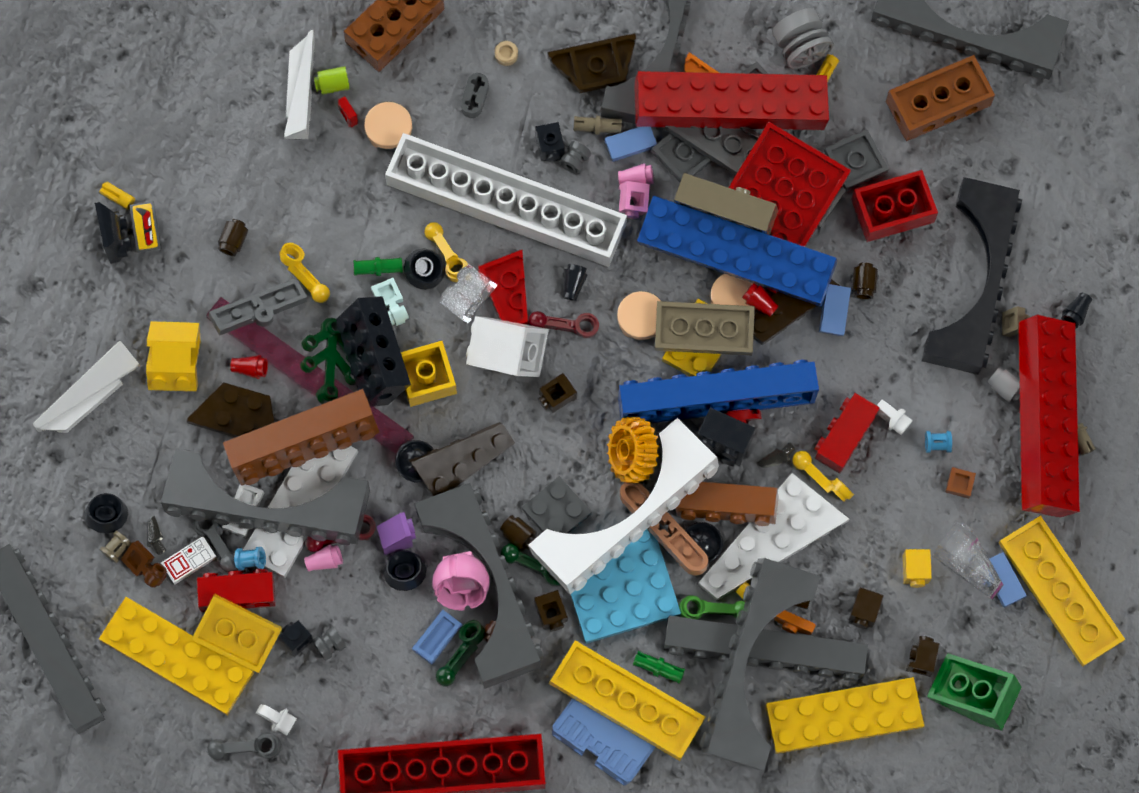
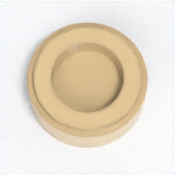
M510 41L500 42L495 48L496 61L503 66L514 64L518 59L517 46Z

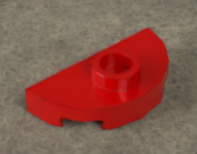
M759 409L734 410L724 413L744 423L750 420L762 419Z

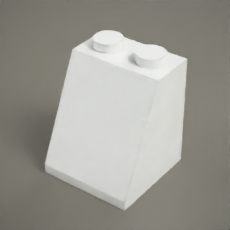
M475 316L471 326V341L466 352V364L515 376L540 377L549 329Z

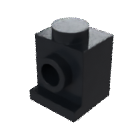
M299 620L295 623H288L281 630L282 634L278 637L294 657L312 643L313 640L311 633Z

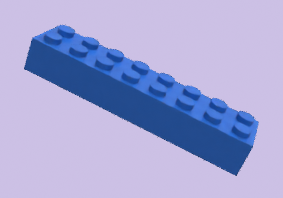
M656 196L652 197L637 242L642 246L750 283H755L756 285H761L767 289L822 307L838 262L836 257Z
M797 360L789 365H784L781 362L770 364L769 367L759 368V366L754 365L740 371L729 368L715 374L704 371L691 377L679 374L673 376L672 379L666 380L655 377L648 379V382L638 383L636 380L624 382L623 385H619L618 404L621 420L626 417H640L651 424L674 421L677 418L683 420L706 417L710 408L721 413H727V411L765 410L814 404L819 386L815 361Z

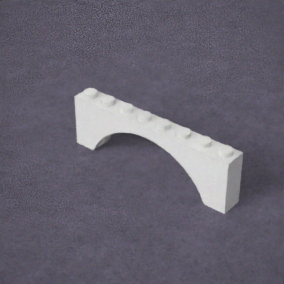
M678 418L659 433L663 451L661 471L653 491L638 510L622 522L598 532L565 534L546 529L528 545L532 555L569 594H572L575 590H581L591 576L601 573L612 558H618L624 552L626 546L631 542L638 541L647 528L658 524L668 510H674L680 504L682 498L687 494L694 493L704 479L711 478L717 472L719 467L717 457Z

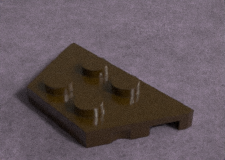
M636 33L547 52V56L550 62L579 94L603 89L606 86H617L626 82L636 42Z
M224 382L187 418L188 424L235 438L275 423L271 397L269 395Z

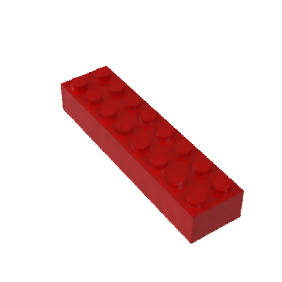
M638 71L635 79L636 127L675 126L691 128V126H696V128H705V126H708L707 128L740 129V127H749L751 129H764L767 123L771 122L783 130H824L829 121L827 75Z
M1037 314L1019 321L1022 510L1061 518L1080 512L1075 323Z
M542 734L338 750L340 793H502L546 789Z

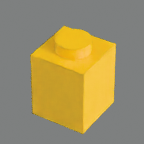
M905 549L902 555L904 584H910V587L913 588L925 587V584H929L932 579L930 549Z

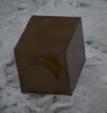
M860 587L849 616V620L853 621V625L862 629L872 628L884 595Z

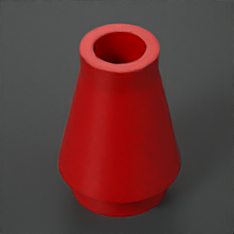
M753 283L742 296L746 301L745 304L754 306L755 309L769 317L778 308V305L761 285L757 286Z
M261 355L232 358L230 370L231 372L260 379V377H266L268 360L267 358H262Z

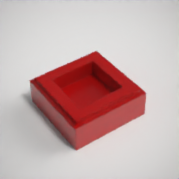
M346 96L338 99L339 111L349 127H354L358 124L356 112Z

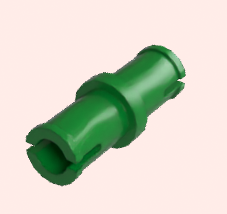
M375 257V260H353L354 276L366 274L381 276L382 273H403L402 257L394 259Z
M641 651L637 652L633 662V666L652 672L653 676L657 678L662 676L678 684L681 683L685 673L684 668L682 669L667 663L664 658L660 657L657 659Z

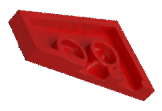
M523 249L478 266V271L499 319L527 325L528 315Z

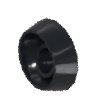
M426 248L417 249L408 255L404 263L405 277L416 288L423 290L432 289L439 285L444 278V261L433 250Z
M410 440L403 444L397 451L395 458L396 468L400 475L407 481L414 483L422 482L408 460L428 454L427 452L434 450L433 447L421 440Z
M109 493L95 496L89 502L85 511L86 523L92 530L98 533L107 534L115 532L123 527L128 518V510L125 503L119 497Z
M696 522L685 529L686 533L706 553L708 563L714 561L721 554L723 538L715 526L706 522Z
M402 550L390 556L384 566L383 575L390 587L398 591H408L422 584L426 577L427 569L425 562L417 554Z

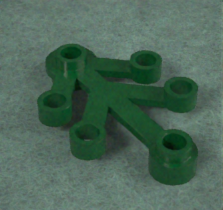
M335 318L325 319L321 324L320 332L314 336L308 335L302 341L303 349L307 352H312L319 343L327 340L324 350L313 357H305L300 363V368L303 372L311 373L317 365L325 361L324 385L316 392V398L321 404L338 398V390L334 386L335 365L344 375L345 381L349 385H356L355 380L350 375L349 365L336 349L338 344L344 351V344L341 334L337 329Z

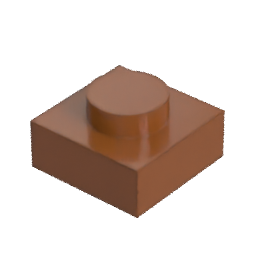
M952 467L945 492L969 499L976 473Z

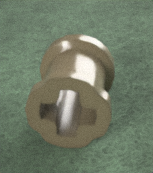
M115 531L113 533L114 537L110 542L99 550L117 564L119 556L132 543L121 533Z

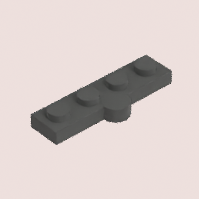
M297 278L209 311V318L219 336L253 322L260 327H267L273 322L274 314L307 302V295Z

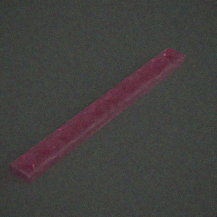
M220 297L210 311L230 303ZM208 312V313L206 314V317L210 320V318H209V312ZM255 322L228 332V334L257 355L267 358L268 363L314 396H316L317 390L324 385V370L317 366L311 373L303 372L300 368V363L305 357L264 327L258 326ZM335 379L334 386L338 390V398L353 393V391ZM370 407L380 431L373 438L397 455L400 447L406 442L413 440L414 435L375 407Z

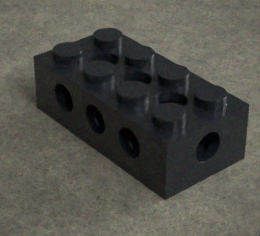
M383 296L357 298L336 319L337 329L341 334L344 352L347 354L357 391L364 390L370 407L389 405L411 383Z

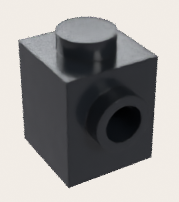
M559 122L535 126V136L541 161L554 162L561 159L565 154V147Z

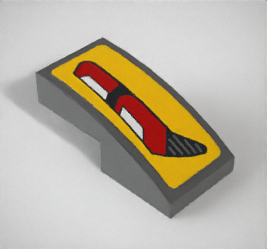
M154 201L130 205L137 253L161 249Z

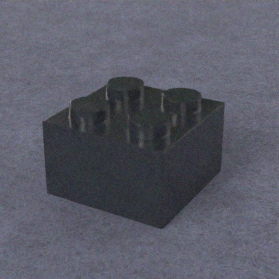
M710 408L697 438L715 456L721 458L723 463L729 466L737 465L740 467L752 442L755 427Z

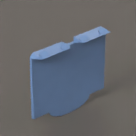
M573 698L552 726V736L581 756L586 749L596 755L598 758L594 765L624 786L633 780L656 748Z

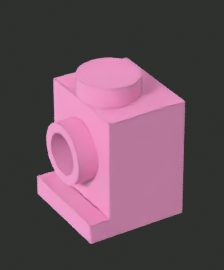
M632 181L620 184L619 212L625 213L627 218L638 219L639 215L647 213L650 184ZM630 199L633 200L634 205H630Z

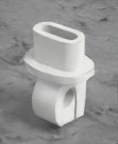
M884 400L877 404L880 407L878 415L889 422L888 430L891 431L893 429L902 435L913 421L905 415L906 410L899 409L897 411Z
M262 704L256 712L259 716L273 723L272 731L274 733L278 730L286 736L297 719L287 713L288 709L278 713L274 709Z

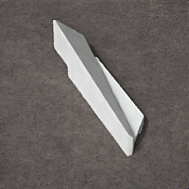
M310 30L308 35L289 51L286 120L288 121L284 133L285 139L309 138L315 41L314 30Z
M121 341L117 342L33 423L34 428L38 432L48 430L68 433L123 384L120 379L138 368L140 364Z

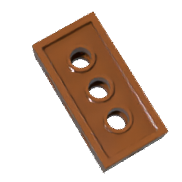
M376 0L344 30L345 42L380 72L444 11V0Z
M972 55L889 90L886 103L905 140L909 141L990 107L995 94L977 59Z

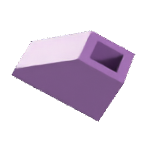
M405 512L399 513L377 526L384 555L413 547L412 540L416 539L412 519H406Z

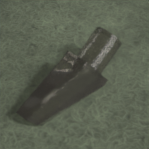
M787 443L781 450L776 448L756 463L762 468H768L790 462L788 456L795 450V447L791 443Z
M153 516L147 521V547L152 546L156 553L161 555L166 551V548L161 542L163 536L156 518Z

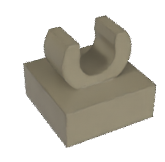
M1017 306L1002 312L1003 336L1012 337L1019 334V321L1030 318L1029 315L1025 314V308Z

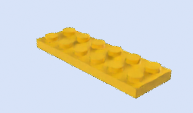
M1041 515L998 542L1082 667L1125 640Z
M128 597L124 598L99 637L101 642L225 715L229 714L254 674L251 669L191 640L193 635Z
M576 640L549 682L551 686L678 761L683 757L705 719V716Z
M914 677L766 703L775 754L924 727Z

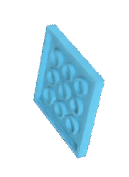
M647 529L638 541L631 542L626 546L624 552L618 558H612L601 573L591 576L581 590H575L570 594L586 644L667 620L669 615L681 616L659 543Z

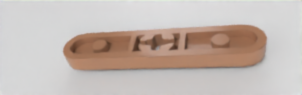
M624 482L620 488V499L632 513L638 510L650 495L641 483ZM668 512L662 516L658 524L647 528L687 573L695 576L701 575L707 570L708 556ZM659 523L663 526L668 525V532L664 529L659 530Z

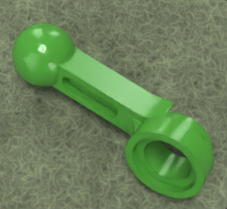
M690 595L680 601V615L683 618L699 619L703 614L733 615L737 619L739 611L744 608L745 601L740 600L734 604L713 603ZM689 601L697 604L698 612L696 614H691L688 611L687 604Z

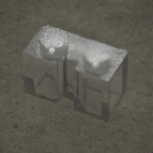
M471 264L463 267L458 272V282L454 287H447L442 294L443 298L440 300L442 305L467 323L470 322L497 286L495 282Z

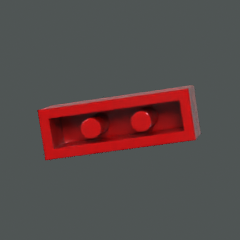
M854 393L851 399L846 397L839 409L843 411L838 419L834 417L827 428L830 433L826 439L821 437L814 449L818 451L815 459L840 474L877 416L880 407L857 393Z
M267 569L253 570V573L243 574L242 571L228 572V575L218 576L217 573H205L203 577H197L198 608L201 612L206 611L214 594L244 609L276 606L274 576Z

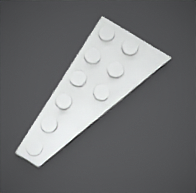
M791 473L778 489L779 498L776 524L758 526L750 522L700 580L698 585L714 599L719 600L752 579L753 576H750V571L753 563L757 562L759 558H767L780 563L817 539L829 534L840 525L842 526L849 522V518Z

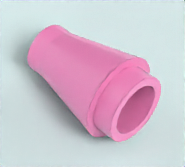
M644 163L624 171H618L619 184L626 181L654 184L652 165Z
M330 544L304 558L309 572L338 568V565L343 564L342 554L338 545L332 546Z

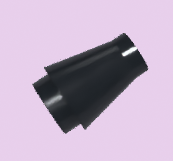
M568 264V268L564 270V299L577 301L578 295L588 276L586 274L587 268Z
M1080 293L1062 311L1061 320L1075 323V329L1083 325L1092 298L1086 293Z

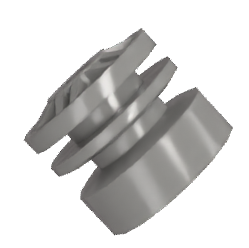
M806 8L790 14L777 23L772 30L778 46L785 48L783 55L791 69L809 66L825 57L833 49L834 43L828 37V32L825 29H821L823 23L814 8Z

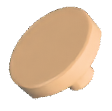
M383 102L374 106L367 113L364 122L365 132L374 147L383 149L397 148L403 133L411 135L412 119L409 112L400 104Z
M723 274L716 279L712 286L711 304L749 306L745 304L746 301L742 296L753 283Z
M642 291L626 296L621 301L617 312V320L622 333L627 337L637 340L655 337L657 301L661 300L651 293Z

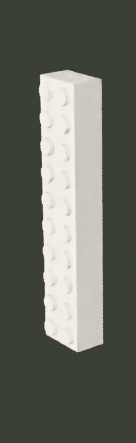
M405 133L402 134L385 173L386 185L607 267L611 264L626 227L627 215Z

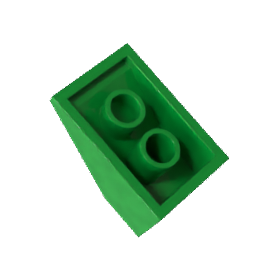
M947 653L927 697L979 724L1002 731L1022 686L1014 674Z

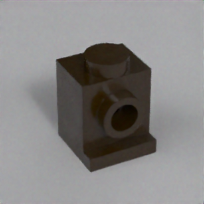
M564 373L539 388V395L541 396L538 398L539 403L544 410L550 409L552 413L577 399V391ZM558 394L560 398L553 400L552 395Z
M558 590L534 598V604L544 630L549 628L553 632L565 627L564 623L568 622V617ZM553 610L556 612V616L550 618L547 616V612Z
M919 636L917 645H912L909 659L913 660V662H909L906 671L931 677L934 672L940 643L934 642V639L931 637Z

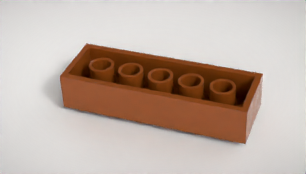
M361 389L225 441L223 445L231 468L241 486L245 484H255L259 479L266 476H276L284 469L302 466L310 459L323 458L329 452L336 449H346L357 441L370 440L380 431L364 390Z

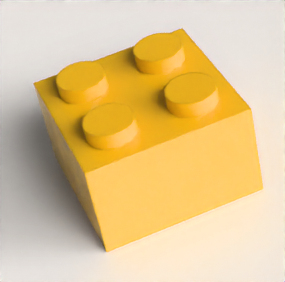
M443 341L401 352L411 383L405 390L410 407L457 394L456 383Z

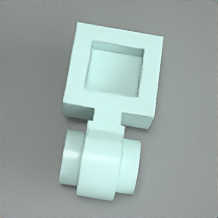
M394 278L371 287L374 297L383 296L386 308H389L388 314L392 325H401L405 323L406 319H409L404 305L400 307L398 303L403 302V297Z

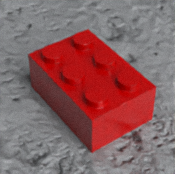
M923 170L854 189L851 198L866 242L934 223L938 215Z

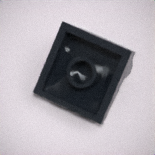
M97 202L95 203L103 248L110 264L120 262L123 257H128V251H132L130 239L124 236L123 229H127L125 215H120L119 211L113 212L102 203Z

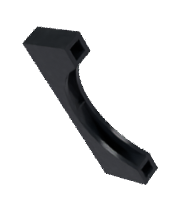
M963 177L956 208L972 222L983 242L987 258L986 284L982 296L964 317L947 327L929 332L922 362L977 375L982 367L986 368L989 354L985 353L986 346H991L994 332L990 331L991 323H996L999 309H995L996 300H1001L1003 293L1000 281L1001 278L1005 279L1008 265L1004 264L1006 256L1010 257L1013 243L1009 242L1010 234H1015L1018 221L1014 220L1015 212L1019 213L1022 199L1018 198L1020 190Z

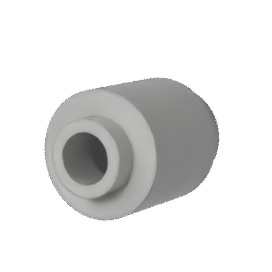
M999 367L987 383L992 386V390L1008 402L1012 399L1017 401L1020 398V380L1008 370H1002Z

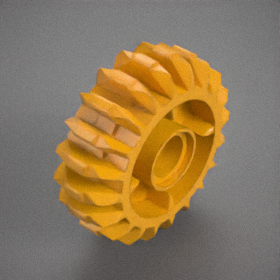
M626 417L616 421V426L611 428L612 433L608 434L609 443L606 444L608 446L606 454L609 455L608 464L612 465L611 472L615 473V478H619L621 482L639 483L649 479L650 474H654L653 467L657 466L656 457L659 456L657 454L659 446L656 443L658 436L654 435L655 428L651 427L650 422L640 417Z

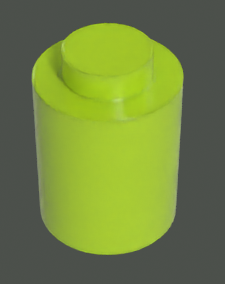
M345 66L318 71V76L314 77L316 91L321 90L322 95L350 89Z

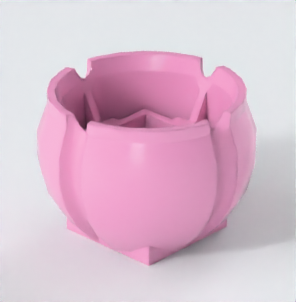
M472 551L444 556L435 569L432 581L437 601L449 609L461 611L465 610L467 605L471 609L481 605L486 598L490 584L489 575L484 564L473 556Z

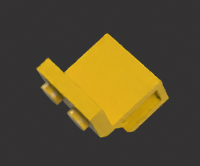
M150 322L147 337V347H150L146 364L148 390L197 391L196 366L201 343L199 323Z

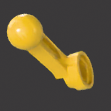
M436 222L429 223L424 230L425 236L428 240L435 242L445 258V272L448 279L452 282L464 281L470 274L468 263L452 251L443 237L442 226ZM455 265L463 266L458 272L451 271V268Z
M285 243L279 253L282 263L289 266L287 270L293 273L308 289L315 302H326L330 297V290L326 285L321 284L302 264L305 256L303 249L295 243ZM287 254L292 255L295 259L290 258Z
M798 451L794 454L792 458L794 467L798 470H805L827 493L830 494L833 491L843 502L846 499L850 500L854 496L853 492L838 478L829 480L812 464V458L808 452Z

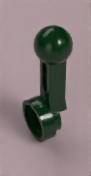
M507 544L501 549L500 556L504 555L508 564L517 563L540 574L549 585L561 586L558 581L550 578L549 572L538 560L521 553L514 544Z
M470 620L461 627L459 637L463 643L447 664L436 672V681L441 686L446 687L454 683L458 671L472 653L478 649L477 644L484 639L485 630L479 621ZM477 631L476 635L470 638L471 634Z

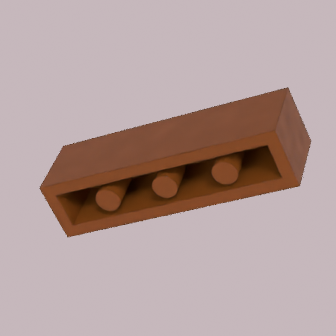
M701 482L698 489L694 493L687 494L682 498L680 504L675 509L677 516L685 520L704 518L709 522L728 520L734 524L753 522L758 526H769V524H776L779 498L778 489L773 487Z

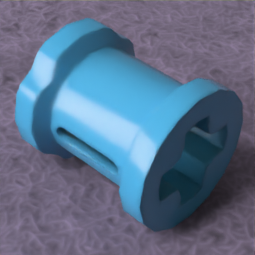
M926 431V453H930L931 450H946L947 453H951V431H946V433Z
M256 547L254 550L236 549L234 556L236 568L239 571L248 567L263 569L266 564V554L263 547Z

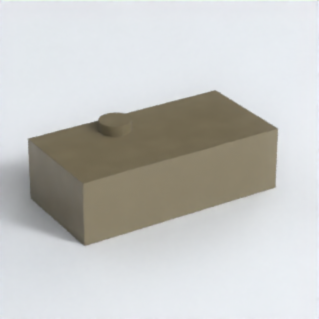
M686 173L682 176L674 199L677 204L768 235L771 233L778 213L775 203L751 196V191L737 187L734 190Z

